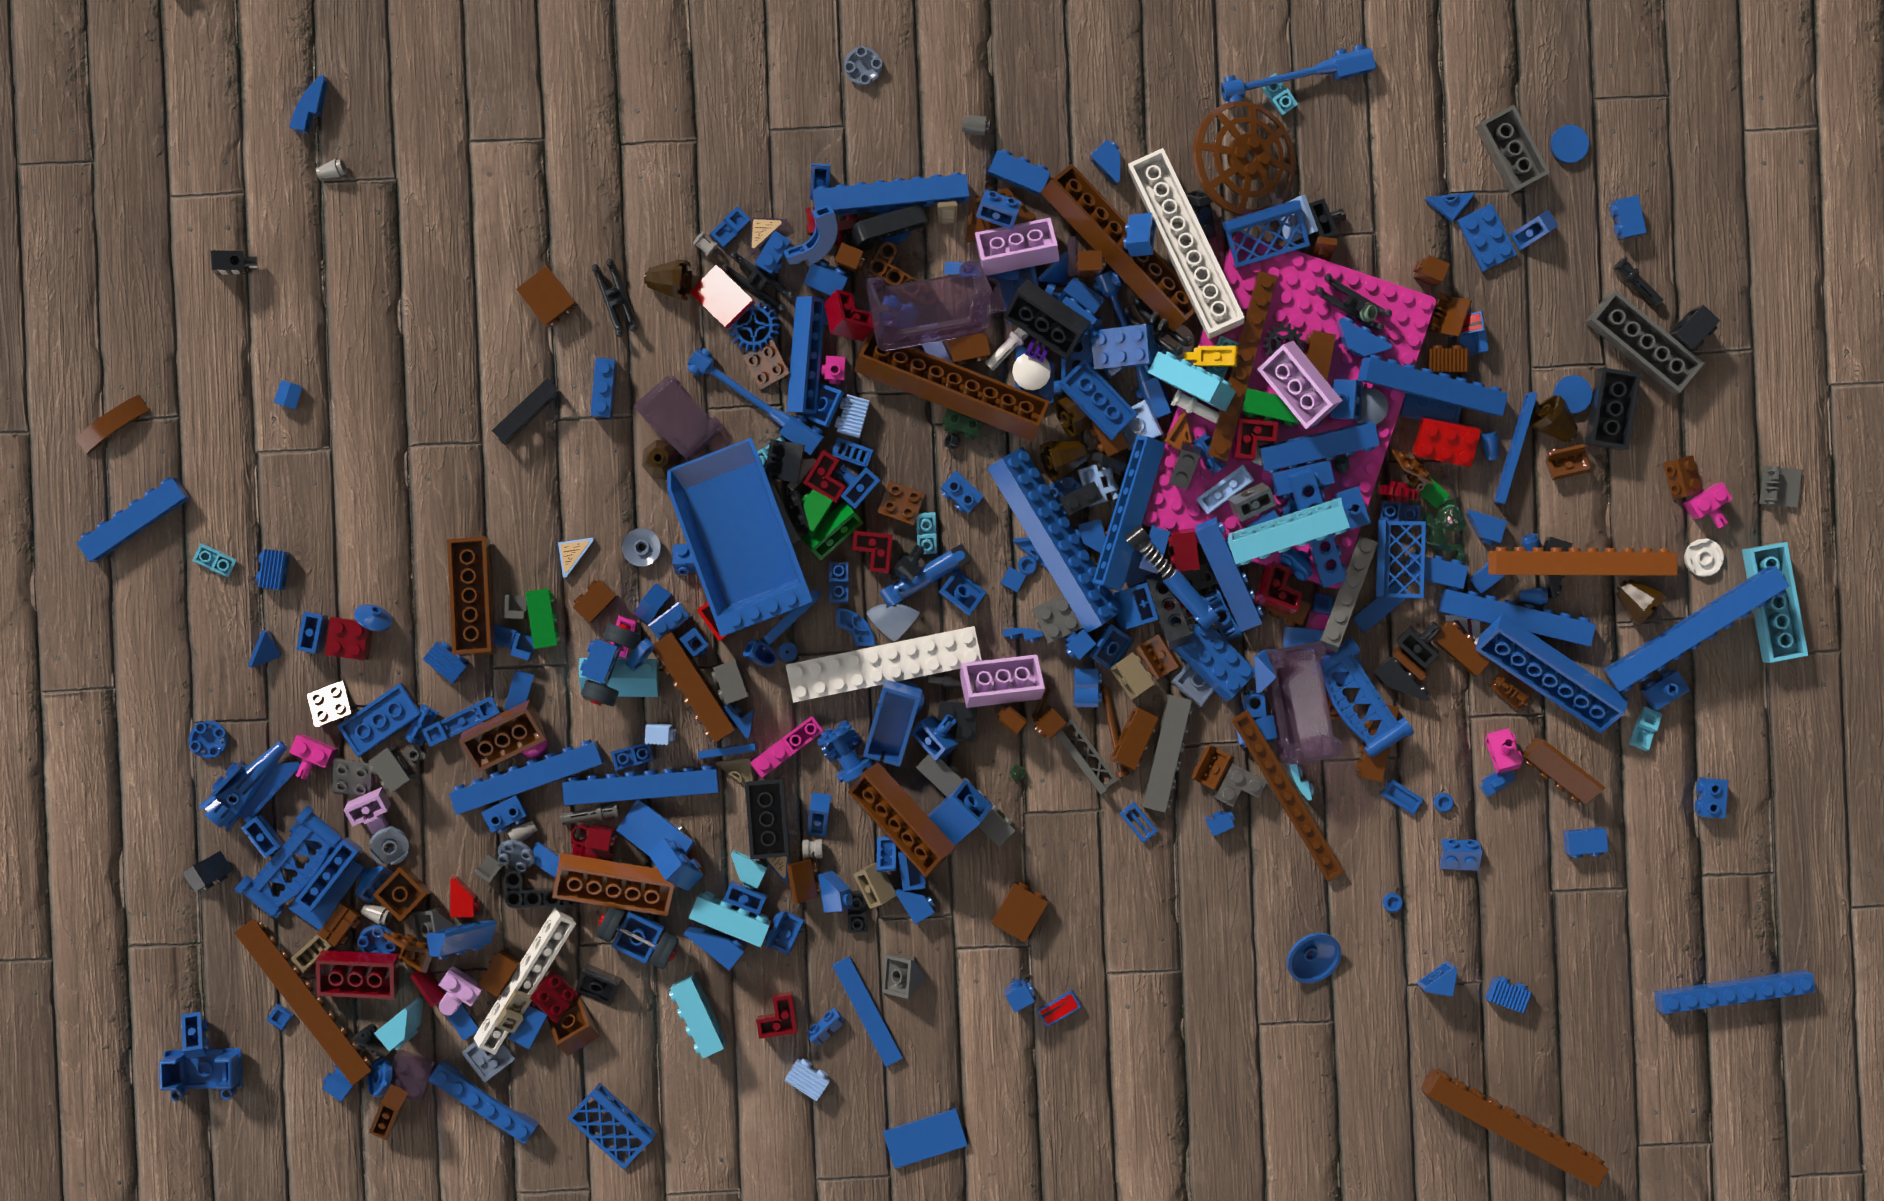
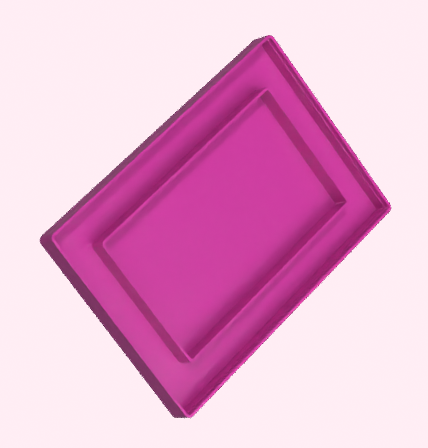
M1242 232L1237 233L1233 237V241L1240 244L1245 234ZM1247 236L1242 246L1251 251L1256 240ZM1261 239V241L1270 245L1271 242ZM1259 242L1254 253L1259 256L1264 255L1268 247ZM1274 243L1272 247L1281 250L1284 246ZM1229 247L1222 268L1244 317L1257 272L1262 271L1277 276L1247 386L1248 389L1276 395L1278 394L1257 370L1271 357L1270 355H1264L1267 349H1263L1262 346L1267 343L1263 341V338L1269 337L1266 332L1268 330L1273 332L1272 326L1275 325L1279 328L1280 323H1283L1284 327L1287 324H1291L1290 329L1297 327L1296 333L1303 334L1300 340H1305L1306 335H1310V332L1313 330L1336 334L1327 379L1328 384L1332 387L1334 379L1358 380L1362 358L1344 350L1336 324L1338 319L1350 318L1355 321L1354 325L1360 328L1362 326L1372 330L1371 334L1377 337L1381 335L1389 339L1388 343L1393 345L1391 349L1374 354L1381 356L1382 361L1387 362L1388 359L1399 361L1401 366H1405V364L1415 365L1436 304L1435 298L1430 295L1296 250L1235 268ZM1240 248L1237 254L1238 262L1246 260L1249 252ZM1328 273L1331 274L1338 282L1378 306L1391 310L1392 315L1390 317H1383L1377 314V317L1373 320L1383 323L1384 329L1381 331L1374 330L1320 298L1316 293L1318 287H1323L1325 292L1342 302L1347 297V295L1326 283L1324 276ZM1243 324L1220 335L1238 342ZM1202 328L1196 348L1198 346H1216L1220 335L1208 339ZM1278 332L1276 334L1285 336L1287 332ZM1271 340V347H1272V350L1274 351V350H1275L1274 343H1273L1272 340ZM1285 340L1282 341L1281 346L1287 342ZM1303 343L1301 347L1305 349L1302 352L1306 354L1307 346ZM1232 366L1228 367L1223 380L1228 381ZM1363 382V388L1377 389L1387 399V415L1380 423L1376 424L1379 446H1375L1374 450L1363 452V449L1355 451L1356 454L1344 456V454L1336 455V459L1330 460L1335 483L1330 484V488L1322 491L1326 500L1323 503L1334 498L1333 494L1359 486L1367 510L1406 393ZM1182 391L1183 394L1191 398L1193 397L1192 395ZM1196 398L1197 402L1217 412L1220 411V409ZM1176 405L1167 435L1182 411L1186 412L1185 409ZM1186 412L1192 442L1205 433L1212 438L1216 423L1196 413ZM1240 413L1239 419L1263 421V417L1256 416L1255 419L1244 417V413ZM1330 413L1324 417L1321 425L1305 429L1300 421L1297 425L1293 424V427L1283 426L1281 421H1274L1278 422L1276 442L1359 424L1357 421L1333 419ZM1235 434L1228 460L1225 462L1227 466L1212 475L1205 467L1204 461L1200 456L1187 490L1169 484L1170 473L1179 451L1165 443L1164 454L1158 467V473L1155 477L1153 490L1149 497L1142 524L1148 528H1151L1153 525L1169 530L1170 535H1172L1171 531L1195 529V525L1217 517L1219 523L1223 522L1227 531L1224 534L1228 539L1229 533L1241 530L1270 510H1274L1278 517H1282L1280 514L1287 498L1275 497L1270 476L1272 473L1264 471L1261 465H1257L1251 460L1233 459ZM1325 458L1318 459L1317 463L1328 460H1325ZM1306 462L1298 464L1299 467L1306 466ZM1244 465L1254 481L1237 494L1263 483L1271 489L1276 502L1275 506L1251 518L1240 521L1234 516L1228 500L1207 515L1196 499L1237 468ZM1287 467L1279 468L1280 471L1289 470ZM1361 526L1341 534H1336V538H1334L1335 544L1339 545L1342 556H1339L1340 561L1345 564L1346 569ZM1196 535V542H1197V544L1201 545V543H1200V541H1199V539H1198V537H1197V535ZM1324 541L1320 544L1321 550H1324L1328 547V541ZM1297 545L1291 546L1292 551L1298 552L1302 550L1310 556L1311 562L1309 565L1314 573L1306 581L1321 585L1309 545L1301 547ZM1276 551L1270 553L1271 556L1264 559L1254 558L1252 562L1262 566L1272 562L1283 565L1279 557L1282 553ZM1329 559L1325 564L1326 568L1332 567L1334 560ZM1291 569L1289 575L1295 577L1294 572ZM1342 582L1328 586L1327 588L1338 589L1341 587Z

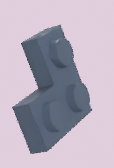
M476 1042L461 1052L484 1083L516 1059L505 1043L499 1047L495 1055L479 1048Z

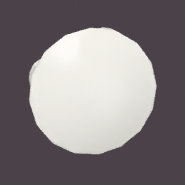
M1023 354L1015 361L1012 373L1019 387L1026 390H1036L1046 385L1050 378L1051 369L1046 358H1044L1042 363Z

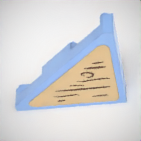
M594 538L558 543L563 578L568 577L569 573L594 542Z

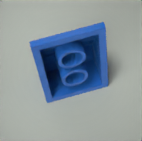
M689 926L684 933L686 937L728 970L732 968L746 949L745 941L726 933Z

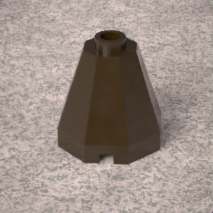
M674 260L651 267L644 274V283L650 289L678 300L687 301L688 297L686 294H690L689 292L692 290L693 274L692 271H688V267H691V264L686 260Z
M1552 395L1538 406L1541 408L1538 413L1535 411L1532 413L1529 425L1533 429L1562 442H1571L1576 438L1578 426L1566 401L1561 396Z
M1064 397L1054 403L1056 417L1058 420L1062 418L1064 423L1061 426L1070 437L1083 432L1092 422L1070 397Z
M655 440L643 450L642 466L651 478L667 480V470L681 465L682 453L671 441ZM661 455L662 459L658 462L657 457H660Z
M1049 441L1040 445V449H1044V452L1040 453L1046 474L1053 476L1050 478L1052 482L1065 477L1085 462L1089 455L1087 446L1083 445L1081 441Z
M1631 579L1628 582L1623 580L1616 588L1619 590L1616 594L1631 621L1637 627L1667 598L1663 593Z

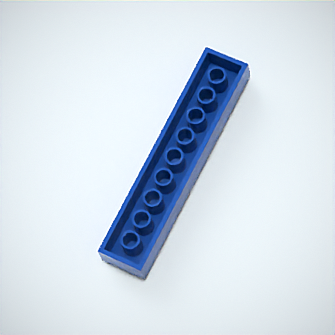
M1021 447L987 467L1085 632L1088 633L1122 612L1119 603L1108 588L1092 583L1096 566L1025 448Z
M1768 566L1602 671L1615 690L1626 692L1634 687L1633 683L1640 680L1642 682L1651 676L1649 673L1657 670L1658 672L1664 669L1668 661H1676L1683 657L1684 651L1689 649L1692 651L1701 645L1700 642L1702 640H1710L1718 635L1717 631L1721 628L1728 629L1735 624L1734 620L1737 618L1743 619L1752 614V609L1756 607L1761 608L1768 604V599L1775 596L1777 598L1783 595L1789 585L1776 566Z

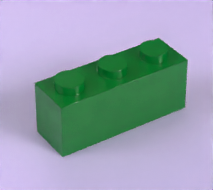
M1247 388L1240 412L1244 413V417L1255 419L1258 416L1263 417V421H1281V425L1287 427L1299 424V420L1279 395Z
M843 501L826 516L813 538L807 533L801 539L821 561L864 522Z
M548 588L526 591L525 596L533 648L557 646V641H560L559 630L554 628L557 616L556 611H552L551 604L554 603L553 592H549Z

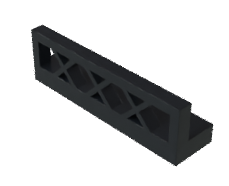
M546 378L492 432L499 438L498 440L502 444L507 445L561 391L549 378Z

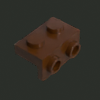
M1572 444L1562 449L1555 448L1547 453L1545 462L1552 480L1590 472L1591 467L1585 454V444Z
M1693 455L1663 463L1672 499L1702 492Z
M1161 633L1137 647L1139 657L1146 662L1149 673L1156 680H1159L1181 665L1172 650H1169L1168 644Z
M1208 744L1202 752V757L1194 768L1191 778L1218 792L1235 757Z

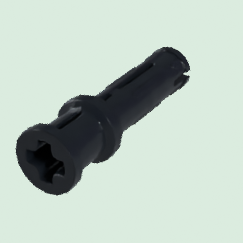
M1623 257L1616 263L1613 270H1617L1624 277L1625 282H1630L1654 308L1657 307L1664 299L1639 275V269L1634 268L1627 261V257Z

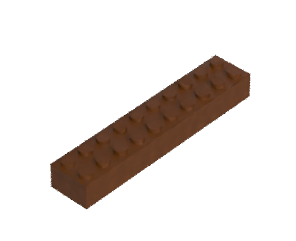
M1070 164L1055 176L1040 192L1095 251L1102 250V256H1105L1106 262L1153 312L1160 314L1161 320L1163 318L1168 320L1169 328L1173 332L1195 312L1178 274L1154 249L1153 255L1130 257L1128 249L1124 248V238L1127 237L1125 225L1128 222L1073 164Z
M871 332L858 355L854 369L857 373L1032 442L1036 438L1050 403L1048 400L875 332Z
M1441 1069L1437 1071L1430 1070L1420 1088L1428 1097L1596 1189L1599 1188L1609 1170L1604 1165L1605 1161L1600 1159L1599 1156L1590 1151H1585L1574 1142L1570 1143L1563 1136L1552 1133L1541 1124L1537 1126L1536 1123L1523 1114L1520 1117L1512 1108L1506 1105L1503 1108V1105L1494 1098L1488 1096L1486 1099L1482 1092L1473 1087L1469 1089L1470 1087L1461 1080L1455 1078L1453 1081V1078Z

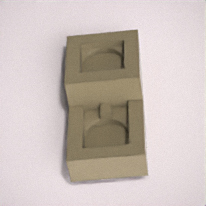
M515 989L506 1002L496 1027L514 1033L523 1021L522 1014L532 1002L530 999L531 995Z

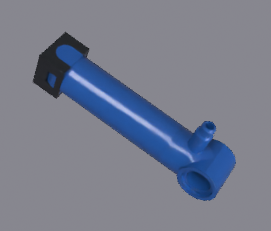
M961 543L920 567L918 575L912 581L900 579L879 591L888 607L893 606L972 559Z

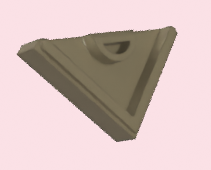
M751 757L716 762L717 766L745 786L747 781H754L753 767L750 765Z

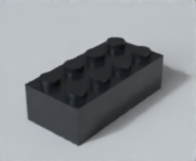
M1028 279L1016 291L1003 316L1065 359H1068L1077 348L1091 321Z
M1605 367L1597 369L1585 445L1618 451L1629 450L1641 373Z
M785 778L745 782L750 859L790 856Z

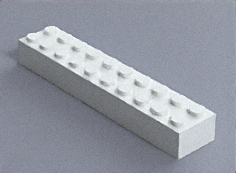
M1162 148L1129 163L1128 172L1147 212L1153 215L1157 233L1208 339L1244 324L1245 317L1164 149Z
M975 626L790 663L786 664V670L794 703L882 685L885 679L897 682L960 669L962 663L982 660Z

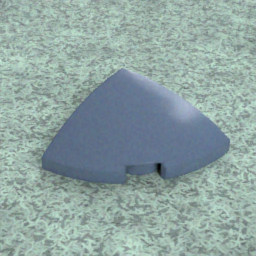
M882 604L868 610L867 615L874 625L894 642L905 633L920 613L913 608L897 604L896 607L890 606L886 608L887 604Z

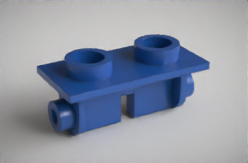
M1205 433L1194 440L1193 445L1201 447L1200 456L1204 461L1205 467L1213 475L1227 465L1225 461L1207 456L1212 438Z
M424 704L419 708L422 713L421 716L412 722L404 737L408 739V742L412 744L418 743L420 746L423 745L426 739L422 729L434 724L439 714L438 711Z
M854 728L842 735L849 749H856L862 742ZM833 742L824 744V747L821 749L825 757L829 761L837 760L839 753Z
M835 1007L831 1011L826 1012L823 1018L818 1023L813 1024L807 1032L810 1041L814 1042L817 1046L819 1044L822 1045L831 1036L827 1030L830 1028L835 1032L844 1024L845 1018L841 1014L839 1015Z

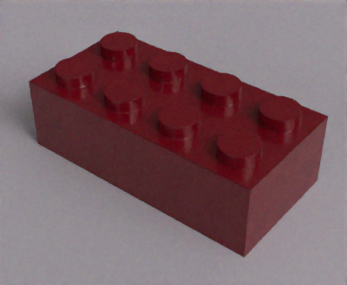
M322 950L316 959L317 996L395 999L399 991V954Z

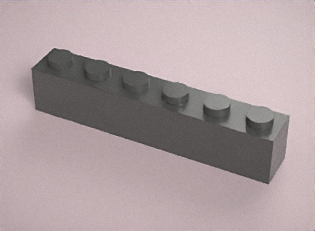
M1359 536L1347 569V574H1345L1346 581H1343L1321 638L1320 647L1338 653L1378 542Z
M1167 694L1141 804L1144 808L1166 812V808L1169 809L1171 806L1172 798L1169 795L1176 785L1174 774L1180 768L1181 760H1178L1179 753H1183L1185 742L1182 740L1184 734L1188 733L1189 723H1187L1188 715H1192L1194 704H1191L1192 700Z
M928 753L916 766L946 797L965 779L973 785L968 778L964 777L962 779L957 774L959 770L952 763L950 765L943 761L945 757L935 761ZM978 790L987 799V797L980 790ZM992 803L993 807L978 827L1000 847L1016 831L1013 827L1015 823L1007 816L1003 818L999 814L1001 810Z

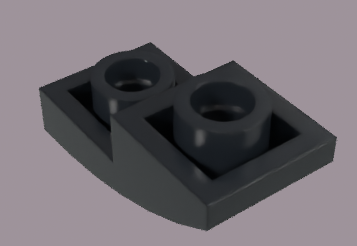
M851 891L854 908L847 910L849 933L868 932L866 900L861 891Z

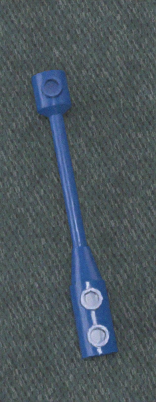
M1364 44L1354 46L1352 52L1347 53L1346 49L1337 50L1334 52L1335 56H1332L1330 59L1314 67L1248 83H1244L1241 78L1236 79L1235 75L1225 77V82L1221 83V93L1225 102L1243 101L1248 90L1314 74H1334L1335 81L1371 73L1376 69L1371 48H1365Z
M1114 271L1097 276V282L1093 283L1095 291L1102 293V296L1110 298L1120 326H1129L1116 295L1120 290V286L1123 285L1122 278ZM1144 365L1135 366L1139 389L1136 390L1138 399L1148 400L1156 419L1175 412L1163 381L1157 377L1153 378L1150 373H1147Z
M705 348L702 351L697 349L687 363L689 365L687 369L698 377L701 374L705 375L708 373L715 376L769 414V417L782 427L779 432L780 435L792 443L805 445L804 452L810 456L813 455L824 438L821 435L823 432L815 425L812 428L806 425L807 420L799 414L795 417L766 404L714 367V359L711 358L713 354Z

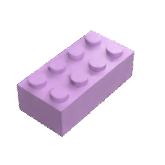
M1051 218L1015 224L1012 230L1001 227L975 233L977 250L984 276L1059 261L1058 244Z
M1294 341L1283 344L1257 369L1305 429L1317 425L1342 402V399Z
M1037 655L962 663L959 673L966 708L1042 699L1045 690Z

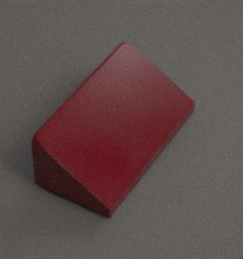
M429 968L426 973L416 971L411 975V979L431 1007H434L442 1000L446 993L439 986Z

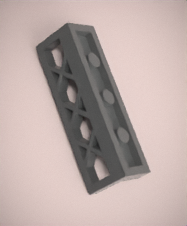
M1070 719L1056 736L1097 791L1102 794L1118 779L1075 721ZM1071 724L1076 729L1075 738L1067 737L1063 732ZM1077 741L1087 744L1086 753L1077 751ZM1088 756L1097 757L1099 760L1098 769L1089 767L1087 764ZM1101 764L1106 770L1100 769ZM1100 771L1108 772L1112 778L1104 785L1099 780Z

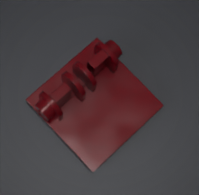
M551 969L530 996L532 1000L530 1005L532 1007L537 1005L556 1024L578 996V993L554 969Z

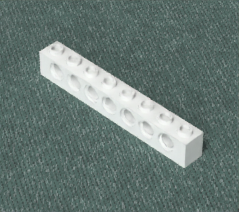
M557 908L553 909L474 1036V1040L479 1048L494 1055L496 1054L509 1033L496 1027L506 1002L515 989L529 995L533 994L576 925L571 915Z

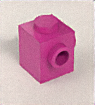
M826 356V364H822L821 376H825V381H829V384L840 385V381L845 382L846 357Z

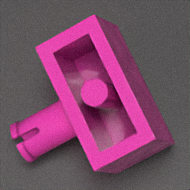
M1721 482L1713 484L1701 493L1683 502L1692 519H1700L1710 514L1718 529L1723 527L1724 524L1729 523L1720 508L1733 498L1724 483Z
M1509 728L1488 733L1484 740L1496 774L1519 769L1522 764L1521 762H1523L1521 752L1516 749L1515 744H1517L1514 733H1511Z
M305 734L296 735L289 753L302 759L296 776H301L302 779L307 780L313 764L323 768L330 767L337 748Z

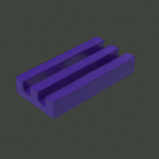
M1033 337L1025 355L1043 363L1049 347L1046 346L1041 357L1038 356L1043 344L1039 341L1035 352L1031 353L1036 341Z

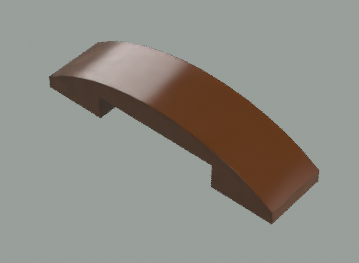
M136 395L98 418L75 439L85 454H88L103 444L102 441L131 421L135 422L148 413L150 409L141 396Z

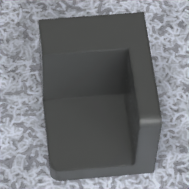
M505 595L504 618L527 619L526 596Z
M488 854L474 872L490 883L496 878L504 865Z

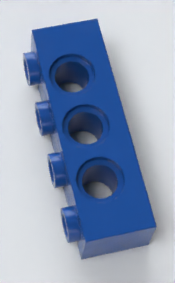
M349 837L343 839L295 901L308 912L316 910L363 848Z

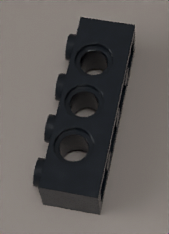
M1160 572L1144 576L1169 650L1192 643L1191 635H1194L1191 624L1186 623L1185 619L1188 618L1184 607H1180L1179 602L1181 601L1164 584L1163 580L1165 578L1162 577ZM1161 591H1167L1166 594H1160ZM1167 607L1174 608L1173 610H1166ZM1174 623H1179V624H1180V625L1177 626V627H1173V626H1172V624H1174Z

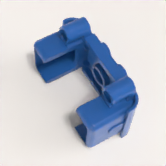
M209 1048L206 1049L207 1056L190 1059L185 1057L182 1049L164 1051L163 1059L159 1062L160 1090L172 1091L170 1094L171 1099L179 1101L186 1096L187 1089H223L221 1097L228 1100L237 1093V1087L243 1088L242 1049Z

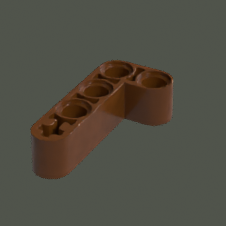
M891 242L883 243L871 261L870 272L872 276L922 306L932 307L937 300L936 292L894 267L892 263L897 255L896 246ZM890 247L894 252L891 256H885L883 250ZM876 264L883 265L884 270L881 273H876L873 270ZM896 273L901 277L899 282L893 283L890 281L889 278L892 274ZM913 283L917 286V290L910 293L906 290V286ZM920 288L923 289L922 293L924 295H928L929 293L932 294L931 298L933 300H928L927 302H925V297L921 294L919 295V298L916 297L920 292Z

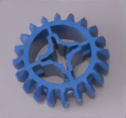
M754 301L751 307L734 322V325L728 328L729 330H734V332L729 334L730 337L736 336L733 343L736 344L740 341L741 343L738 346L740 349L746 345V352L750 351V347H753L754 353L757 352V347H760L762 351L764 348L762 345L766 344V346H769V340L773 339L776 342L772 335H779V332L774 330V328H780V324H774V322L779 320L778 316L771 317L775 314V311L767 312L770 306L767 304L762 308L763 303L759 301L757 307ZM751 312L749 321L739 324L741 318ZM756 312L764 314L768 318L769 323L759 322ZM753 318L756 325L759 326V328L755 331V336L752 329L748 328L750 325H752L751 323H753ZM769 329L766 337L757 341L759 332ZM739 330L750 332L752 342L743 339L739 334Z

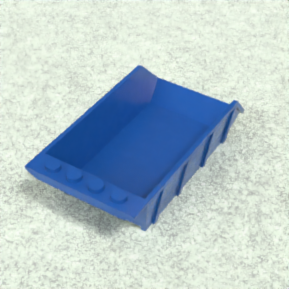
M752 438L667 470V490L721 637L813 602Z

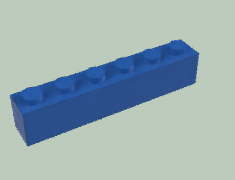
M813 296L796 297L787 412L797 414L817 413L825 317L824 303L826 302V299Z
M1367 421L1258 446L1262 469L1268 471V473L1279 472V468L1287 467V469L1297 468L1300 463L1306 462V465L1317 463L1318 459L1322 458L1332 460L1336 459V455L1344 454V456L1354 455L1357 450L1363 449V452L1372 451L1375 449V446H1379L1375 422Z
M170 477L164 479L160 483L161 486L145 492V497L130 502L127 509L114 513L112 515L113 518L108 522L103 521L96 526L97 529L92 533L89 531L83 534L77 545L89 562L99 561L189 500L191 497L179 479Z
M1215 517L1195 525V533L1238 627L1243 632L1262 624L1264 612L1260 605L1257 606L1255 602L1256 594L1254 590L1249 589L1247 585L1249 579L1246 572L1242 573L1240 569L1242 565L1240 563L1235 564L1228 539L1224 534L1227 531L1223 522L1219 523L1218 518Z

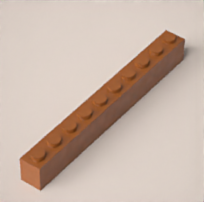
M1496 547V551H1489L1488 574L1677 576L1678 553L1670 552V548H1658V552H1652V548H1640V552H1634V548H1622V552H1616L1617 548H1605L1604 552H1599V548H1587V551H1580L1581 548H1569V551H1562V548L1551 547L1550 551H1544V547H1532V551H1526V547H1514V551H1508V547Z

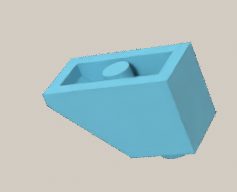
M733 850L731 857L740 881L744 882L743 885L749 889H754V887L758 889L769 865L755 859H750L749 856Z

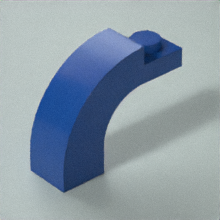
M830 205L812 210L815 231L807 242L783 250L789 265L799 264L805 259L809 265H812L825 257L831 250L837 237L838 227L835 213Z

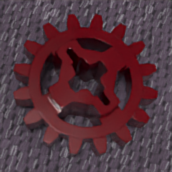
M1391 481L1390 486L1379 485L1377 494L1388 496L1387 501L1408 503L1409 499L1419 500L1421 491L1410 489L1411 484Z

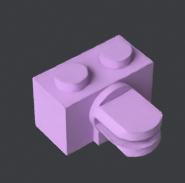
M383 787L347 802L344 812L352 827L363 822L367 824L370 832L374 835L377 831L388 827V822L383 813L388 811L391 802Z
M452 966L439 984L440 987L447 991L439 1003V1009L445 1015H452L458 1010L462 1002L471 1007L484 989L478 986V981Z

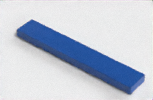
M1529 392L1525 394L1494 498V503L1502 505L1506 502L1538 393Z
M850 956L832 964L885 1067L902 1059V1054Z

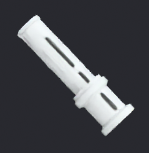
M1019 327L1014 332L1011 331L1007 341L984 363L994 371L1018 345L1024 344L1023 341L1029 336L1028 333Z
M1178 389L1172 400V406L1177 405L1185 409L1187 413L1193 412L1214 423L1217 422L1219 412L1197 402L1196 397L1193 396L1191 398Z

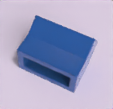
M281 380L274 403L296 409L302 386Z

